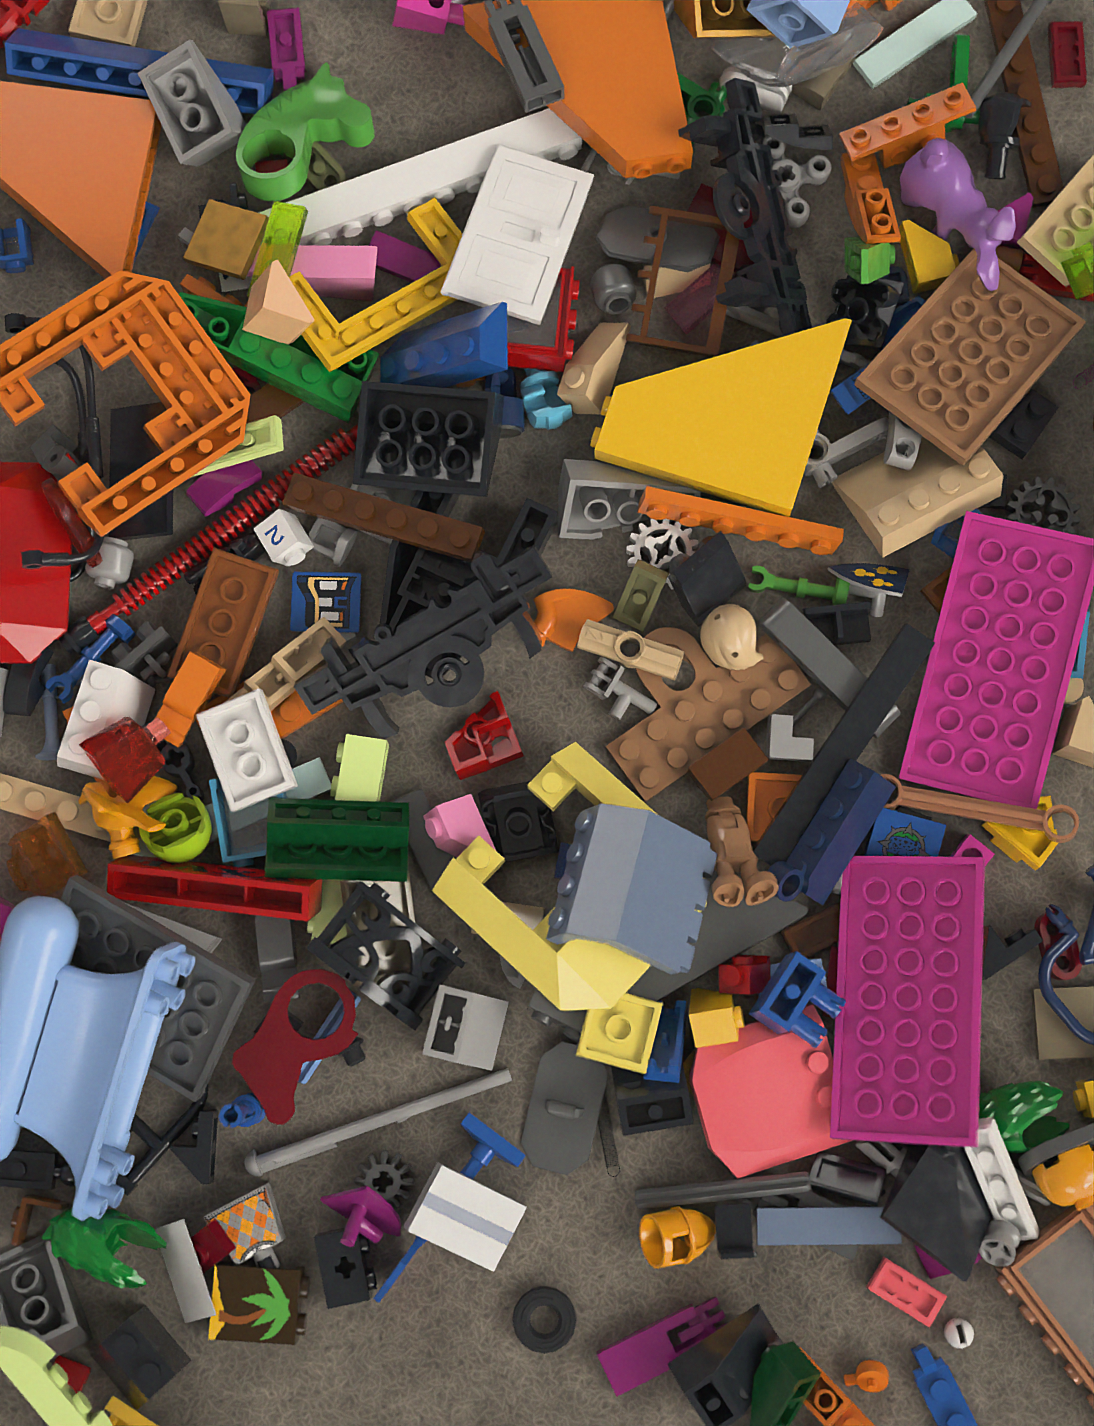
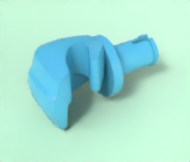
M524 368L527 378L520 383V388L529 423L534 428H545L548 430L562 426L565 421L573 417L571 404L567 405L557 395L559 389L557 386L559 383L557 373L554 371Z

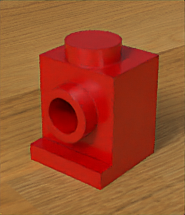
M739 954L732 957V963L719 964V993L748 995L762 993L771 979L770 956Z

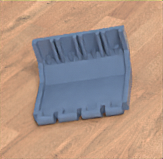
M600 803L581 811L575 822L576 833L573 844L569 847L566 854L568 862L565 873L557 887L558 898L555 909L551 912L548 919L550 927L546 939L557 945L575 939L606 943L670 975L679 972L689 973L695 947L687 942H697L703 914L696 910L702 911L705 909L711 883L704 878H712L717 859V853L709 849L711 842L650 810Z

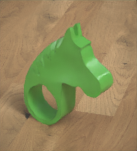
M324 63L312 80L298 84L275 97L263 106L244 127L237 145L236 160L245 189L255 198L265 201H279L296 194L307 180L314 141L336 142L344 140L352 147H365L371 143L375 137L371 110L368 105L347 95L343 79L331 76L329 64ZM270 153H273V155H283V153H286V156L293 159L287 167L273 173H259L251 169L260 159L270 156Z

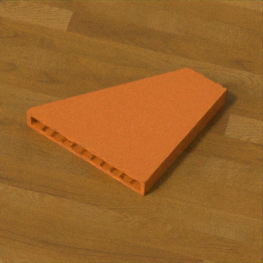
M520 0L523 6H528L564 85V99L546 105L624 178L636 177L642 179L652 174L665 172L676 174L685 169H691L692 143L687 139L679 137L678 132L679 129L688 124L662 0ZM492 1L495 9L499 8L497 1ZM484 3L463 5L465 31L504 66L489 33V17ZM516 29L517 34L519 33L521 43L515 44L516 49L519 50L518 46L520 45L523 48L528 47L529 44L522 29Z
M0 81V188L104 279L119 270L132 273L162 124L151 101Z

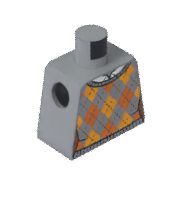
M269 1182L204 1216L207 1224L216 1219L235 1244L236 1249L229 1253V1255L236 1264L252 1257L257 1267L278 1268L281 1266L272 1246L283 1241L286 1236Z

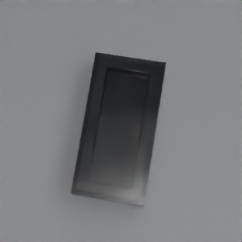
M820 1151L816 1153L810 1173L811 1188L878 1207L887 1170Z

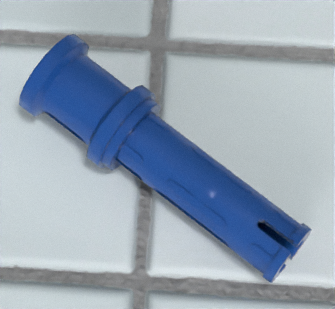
M248 1093L237 1097L231 1104L225 1105L220 1110L219 1119L225 1127L231 1125L230 1128L236 1126L249 1127L261 1122L266 1114L254 1093Z

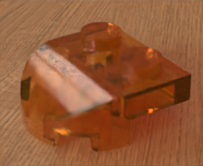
M56 812L45 815L26 830L14 834L9 840L8 845L12 846V857L6 862L12 880L21 891L29 890L35 893L36 896H47L64 889L70 877L74 875L82 877L88 873Z

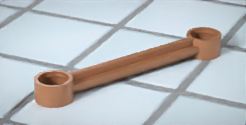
M881 774L883 778L897 786L899 794L893 803L886 804L883 808L895 810L899 806L1039 830L1043 831L1047 838L1056 843L1068 842L1078 832L1079 817L1067 805H1055L1044 811L902 786L896 777L889 774ZM1064 812L1072 817L1075 827H1073L1071 833L1059 836L1049 829L1048 820L1055 813Z

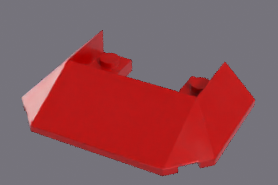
M0 462V663L32 664L42 655L41 652L68 631L71 564L69 566H49L38 569L22 568L21 553L24 551L39 550L43 553L68 552L69 555H72L74 506L58 486V480L50 472L46 471L39 462Z

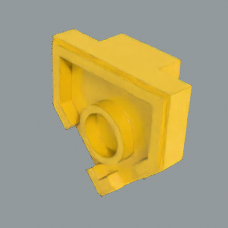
M1040 796L1037 809L1047 811L1052 807L1051 796ZM1051 816L1048 820V827L1057 835V830L1054 829ZM984 821L981 825L993 835L990 841L1016 863L1023 860L1035 871L1042 866L1058 845V843L1047 838L1043 831Z

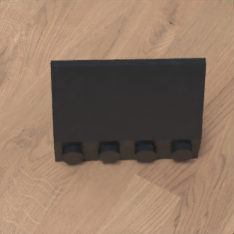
M362 381L353 484L487 497L501 434L504 396L496 392Z

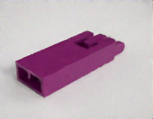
M715 1296L695 1307L691 1303L596 1351L616 1397L670 1370L667 1363L725 1326L726 1324H723L716 1329L714 1325L726 1317L723 1310L712 1315L708 1313V1310L720 1304L717 1297ZM688 1322L690 1328L678 1332L682 1343L673 1347L666 1332Z

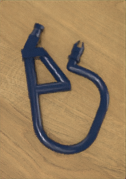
M1094 864L1085 871L1089 877L1091 876L1093 881ZM1049 904V907L1045 908L1046 916L1058 928L1057 931L1064 935L1046 951L1041 960L1038 971L1040 991L1045 1001L1070 1031L1080 1040L1094 1045V1033L1083 1027L1058 998L1052 987L1051 971L1053 964L1078 939L1079 933L1072 925L1073 921L1066 917V914L1060 907ZM1094 905L1079 952V959L1083 966L1094 964Z

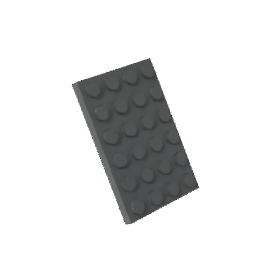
M74 875L70 877L60 901L71 907L79 922L78 940L70 965L83 970L104 974L134 972L146 966L151 954L157 948L172 942L184 944L186 946V953L195 957V964L191 973L187 977L179 974L176 987L183 989L185 996L177 1010L169 1008L168 1014L164 1016L147 1073L196 1102L202 1097L256 979L80 876Z

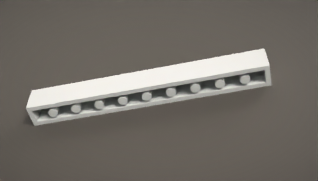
M548 108L258 213L267 215L271 220L266 231L270 245L327 246L332 242L331 239L342 235L345 237L356 236L362 232L364 227L373 224L376 226L387 225L393 221V217L403 213L408 215L409 211L433 198H436L439 204H445L453 200L455 195L461 192H478L497 145L549 161L558 157L561 160H567L574 157L578 150L582 149V138Z

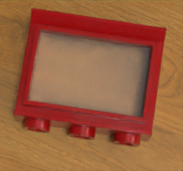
M571 266V269L561 268L541 325L507 315L508 366L564 372L565 359L572 360L574 339H568V329L575 330L577 310L571 309V300L578 301L580 280H573L575 266Z

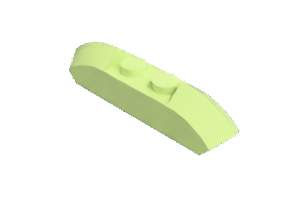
M0 1326V1368L49 1426H113L103 1410L92 1413L90 1401L82 1392L75 1393L67 1383L69 1378L62 1367L58 1364L52 1365L50 1363L51 1358L56 1353L46 1343L23 1330Z

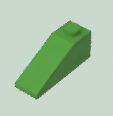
M860 237L844 238L845 272L860 284H869L890 273V265L895 262L894 244H866Z

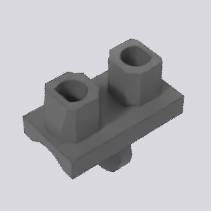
M147 621L138 628L136 633L143 641L140 645L132 650L127 643H123L112 651L111 654L117 663L114 667L122 669L138 679L143 677L145 681L155 673L164 679L168 674L162 667L172 659L168 654L178 644L162 626L158 628L150 621Z

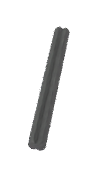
M797 1172L641 1189L635 1191V1204L638 1209H649L807 1192L811 1190L809 1173Z

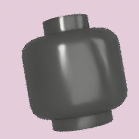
M606 264L595 271L591 277L590 287L597 307L601 311L610 314H620L628 310L636 300L637 291L630 270L624 265Z

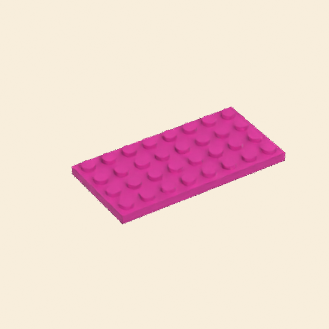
M966 511L933 640L935 644L930 652L899 779L982 800L1037 809L1094 587V539Z
M853 856L842 873L836 994L844 998L846 1003L844 1007L839 1006L841 1012L835 1017L830 1138L978 1148L985 859L983 857Z

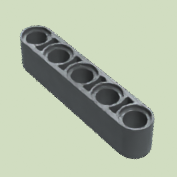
M781 597L758 621V625L846 711L867 680V677L792 603ZM893 705L873 735L874 738L877 739L901 714L895 705Z

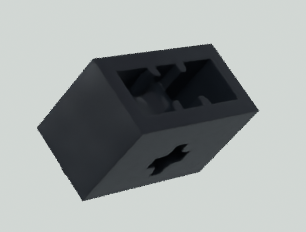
M345 1228L317 1233L314 1236L327 1309L368 1301L373 1296L372 1290L377 1289L375 1270L373 1267L367 1268L365 1254L370 1253L369 1239L360 1232L353 1247L341 1243ZM345 1256H347L348 1262H355L356 1264L351 1270L350 1275H347L345 1269H339L338 1267Z

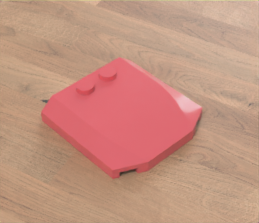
M807 1004L802 1013L821 1027H824L814 1004ZM756 1020L746 1023L744 1027L739 1028L738 1041L696 1048L693 1067L690 1068L689 1082L708 1148L725 1164L734 1177L739 1179L853 1141L830 1138L833 1056L827 1035L825 1037L821 1036L820 1038L823 1041L817 1048H813L808 1042L792 1031L777 1034Z

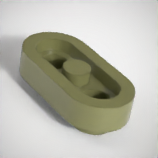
M314 141L311 156L315 157L316 160L313 164H309L306 181L316 192L328 188L325 184L330 179L336 180L337 184L347 181L343 168L318 142Z

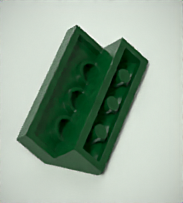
M269 798L265 878L407 882L409 803Z

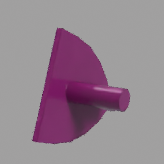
M368 1186L323 1196L320 1199L325 1205L348 1219L341 1238V1243L346 1246H354L359 1232L373 1243L379 1242L383 1233L401 1236L402 1223L398 1213L391 1204Z

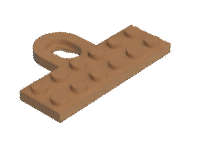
M674 627L659 628L650 632L644 638L684 651L682 660L692 666L695 672V680L689 688L683 691H676L670 689L663 682L662 676L635 668L639 680L660 708L609 743L605 748L644 803H646L687 774L689 766L742 728H745L746 731L751 729L809 688L811 683L795 661L767 634L756 640L755 650L763 655L762 660L745 670H730L721 666L716 668L697 641L684 630ZM639 646L637 647L636 654L640 651Z

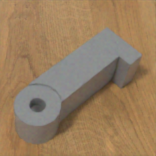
M890 411L884 463L909 471L915 463L922 435Z

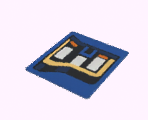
M293 572L290 630L304 632L321 618L325 617L338 632L358 633L360 627L361 573Z

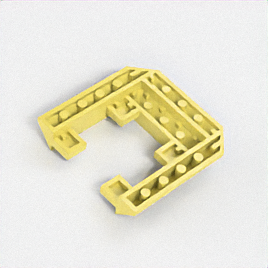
M577 742L552 755L551 761L527 785L528 789L552 811L576 789L594 806L602 803L654 812ZM479 835L456 859L452 858L432 889V892L560 1011L611 1009L651 966L606 943L575 939L557 945L547 940L550 927L548 919L555 907L533 930L529 928L483 885L503 865L505 859Z

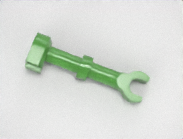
M762 566L752 567L751 573L761 575L763 582L761 584L749 583L748 590L751 592L760 593L766 589L796 593V597L804 598L807 595L832 600L833 605L846 604L850 583L838 577L835 587L810 583L807 578L800 577L799 580L777 577L769 574Z

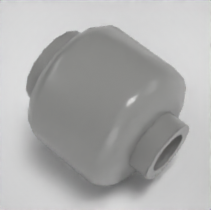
M104 537L98 553L87 560L86 573L95 578V585L114 589L115 584H122L128 581L134 554L128 548L127 542L117 538Z

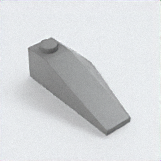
M564 459L558 486L559 538L593 540L602 538L601 530L621 526L622 533L633 531L632 524L651 519L646 514L637 513L639 500L646 486L700 497L701 491L598 461ZM663 519L657 520L658 524L663 523Z

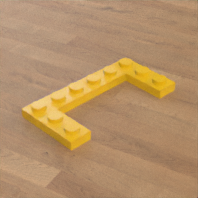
M436 198L409 211L407 221L442 267L341 323L337 322L300 271L289 276V279L315 320L301 335L329 372L458 300L442 295L441 289L462 237V232Z

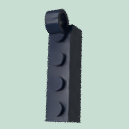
M850 758L787 862L778 861L768 869V872L773 873L779 885L775 897L781 901L788 902L802 892L823 905L896 786L875 771Z

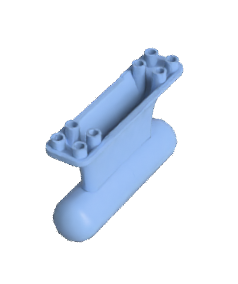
M34 896L24 899L13 908L6 919L0 940V1161L8 1157L16 1145L22 1126L31 1130L53 1145L71 1167L76 1187L72 1215L81 1221L90 1216L100 1219L105 1213L107 1206L116 1208L123 1198L124 1188L115 1185L118 1174L126 1176L134 1163V1155L125 1152L131 1134L129 1130L164 1016L168 1014L169 1008L177 1010L185 996V991L176 987L179 974L187 977L191 973L195 964V957L186 953V946L184 944L172 942L157 948L151 954L146 966L138 971L124 974H104L74 967L70 963L78 940L79 922L71 907L57 898Z

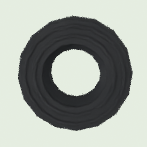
M547 1286L532 1288L523 1294L515 1305L512 1318L514 1332L521 1344L531 1351L544 1354L558 1351L565 1346L574 1334L577 1321L574 1306L568 1296L557 1288ZM544 1305L553 1308L558 1314L559 1319L556 1328L546 1334L534 1330L530 1321L533 1311L539 1306Z

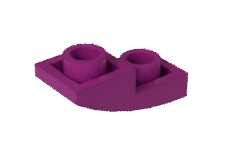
M252 460L208 472L186 490V495L206 517L233 503L235 493L262 480V471Z

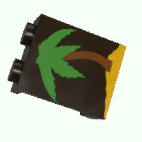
M218 1262L214 1267L212 1303L216 1315L210 1317L208 1339L295 1345L299 1340V1335L305 1336L307 1326V1313H301L302 1298L308 1299L310 1289V1276H304L305 1267L297 1266L295 1269L235 1266L234 1262Z

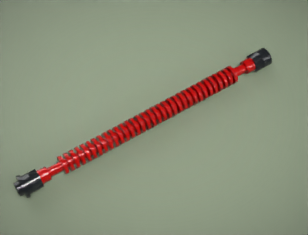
M358 424L347 432L339 428L337 433L340 437L333 433L330 435L333 442L328 438L323 440L325 448L319 443L316 445L318 453L312 448L309 450L311 458L307 453L302 455L304 463L298 458L295 461L298 468L290 464L288 467L291 473L283 469L281 472L284 478L276 474L274 477L277 483L272 479L267 481L270 486L269 489L263 484L260 486L263 491L262 494L258 489L253 491L257 498L254 499L249 494L246 496L250 502L248 504L242 499L239 502L243 507L242 509L235 504L232 507L236 512L235 514L227 510L225 512L229 517L227 520L223 515H220L218 517L221 521L220 525L214 520L211 522L214 526L213 530L208 525L204 527L207 532L206 535L201 530L197 532L201 539L197 540L193 535L190 539L194 544L190 545L187 540L183 542L187 548L183 551L179 545L176 548L179 555L176 556L173 551L168 553L172 560L169 561L164 556L162 558L165 563L164 566L157 561L155 563V566L158 568L157 571L149 567L147 569L151 574L149 577L145 572H142L140 574L144 579L142 582L136 577L133 579L137 584L135 587L131 582L126 584L129 589L128 592L123 587L119 589L123 596L119 597L116 592L112 594L115 601L101 612L96 610L87 618L82 616L68 627V631L59 638L64 648L70 654L76 651L81 656L80 652L86 646L88 647L100 637L99 634L107 629L106 620L112 614L119 616L124 612L129 617L132 615L129 607H132L136 612L139 609L136 602L144 606L146 602L143 597L146 596L151 601L153 599L150 594L151 591L157 596L160 594V591L157 589L158 586L166 590L167 586L164 583L166 580L172 585L175 583L171 578L173 575L177 580L181 579L182 577L178 572L181 570L185 574L188 571L185 566L189 565L190 568H193L195 565L192 561L194 560L200 563L202 561L199 557L200 555H203L205 559L210 557L206 551L210 550L212 553L215 544L221 549L224 547L221 543L222 539L227 544L231 542L228 537L229 534L234 539L237 538L236 529L242 534L245 532L242 527L243 524L249 529L252 527L249 522L250 519L255 524L259 521L256 514H259L263 519L266 516L263 509H266L268 513L273 511L270 506L271 503L275 508H278L280 504L277 499L279 498L283 503L284 494L288 490L294 473L314 478L312 475L314 473L317 477H320L322 473L319 468L327 472L329 468L326 463L333 467L336 465L333 458L340 462L343 460L340 453L347 457L350 455L347 448L354 452L356 450L354 443L357 441Z

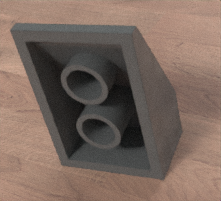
M42 1234L0 1255L1 1326L23 1330L39 1338L56 1353L51 1358L53 1359L93 1339L86 1314L61 1257L57 1259L54 1257L51 1249V1240H42Z

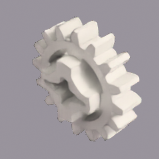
M650 519V527L647 528L643 523L638 525L640 535L631 533L629 540L635 545L627 546L626 553L634 557L627 561L628 567H634L638 559L642 560L641 550L644 554L648 555L650 565L661 570L668 569L671 559L682 553L678 551L676 545L678 539L682 543L685 553L690 556L695 553L692 550L698 547L699 542L694 539L689 540L692 529L688 528L682 531L680 529L681 523L678 521L671 525L669 524V519H663V523L658 524L657 520ZM657 533H666L664 536L657 538L651 536ZM670 542L668 555H665L656 564L658 551H661ZM667 578L665 583H668L669 587L672 590L673 587L669 581V578Z

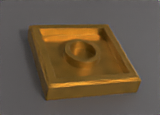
M209 199L183 259L188 264L245 280L271 220L267 215Z

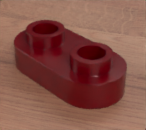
M1046 912L1037 918L1034 929L1043 940V942L1038 944L1042 958L1046 951L1064 935L1057 931L1058 928L1056 926L1054 935L1048 933L1047 925L1053 923L1047 918ZM1077 940L1059 956L1065 962L1063 969L1058 968L1056 961L1054 962L1051 971L1053 979L1059 981L1070 980L1080 973L1082 964L1079 959L1080 951Z

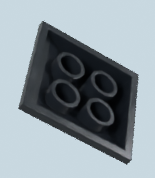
M909 1144L880 1215L882 1220L963 1282L969 1280L992 1217L965 1148L924 1144Z

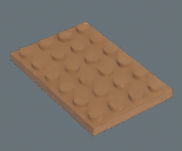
M975 249L966 256L856 378L854 384L962 466L966 464L1086 323L1077 314L999 258L1000 274L998 289L988 290L977 275L976 263L978 255Z

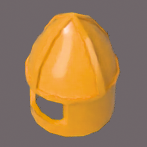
M671 1207L669 1210L646 1214L641 1218L639 1225V1238L644 1257L653 1268L657 1269L676 1264H689L693 1259L699 1257L713 1242L716 1233L715 1224L709 1216L696 1210L682 1209L681 1207ZM683 1236L685 1242L676 1237Z

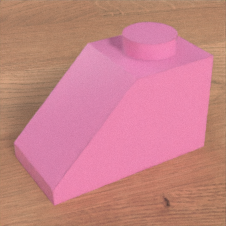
M472 794L437 805L423 816L427 834L434 840L436 847L455 857H458L478 835L495 849Z

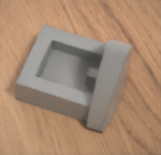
M317 517L308 535L314 546L311 550L332 559L333 564L340 567L350 553L358 531Z

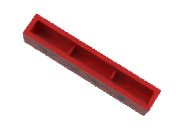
M127 855L108 863L107 893L123 900L309 921L321 911L323 879L265 878V870L191 861L169 863L156 857Z

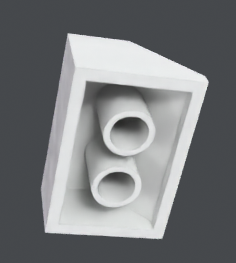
M89 660L57 755V766L107 781L130 754L126 738L132 727L136 731L133 736V742L137 749L142 734L139 727L145 724L155 689L122 669ZM119 727L124 736L118 735L117 737L121 739L115 738V745H112V741H108L111 737H107L106 734L114 735V729ZM101 740L104 743L107 742L106 746L109 749L102 753L101 756H98L97 752L92 753L94 750L92 747ZM133 760L114 783L125 786Z

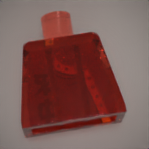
M124 717L84 740L79 746L111 789L128 803L165 764V758L155 745L167 737L170 731L158 717L144 728L132 718Z

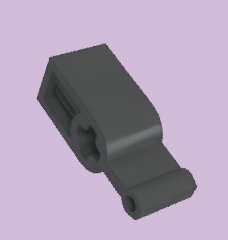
M255 915L264 1002L273 1001L282 985L293 975L297 974L294 920ZM299 989L296 991V993L292 996L291 999L300 998Z

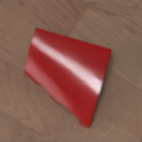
M499 691L493 692L489 696L490 701L477 714L473 712L466 719L464 727L459 731H455L445 741L454 770L460 781L524 756ZM499 736L507 737L504 740L497 743L496 745L492 746V742L495 738Z

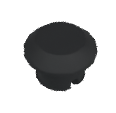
M356 1037L349 1047L338 1054V1056L343 1055L348 1066L352 1067L365 1060L366 1055L360 1046L364 1039Z

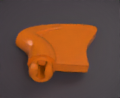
M576 589L551 590L533 599L537 608V616L534 623L541 636L542 647L547 640L570 652H573L579 641V635L587 619L599 622L614 611V605L606 599Z

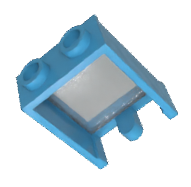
M209 780L223 863L233 861V866L235 867L253 865V857L266 855L269 798L239 811L231 812L220 780ZM283 792L271 798H287L286 792Z

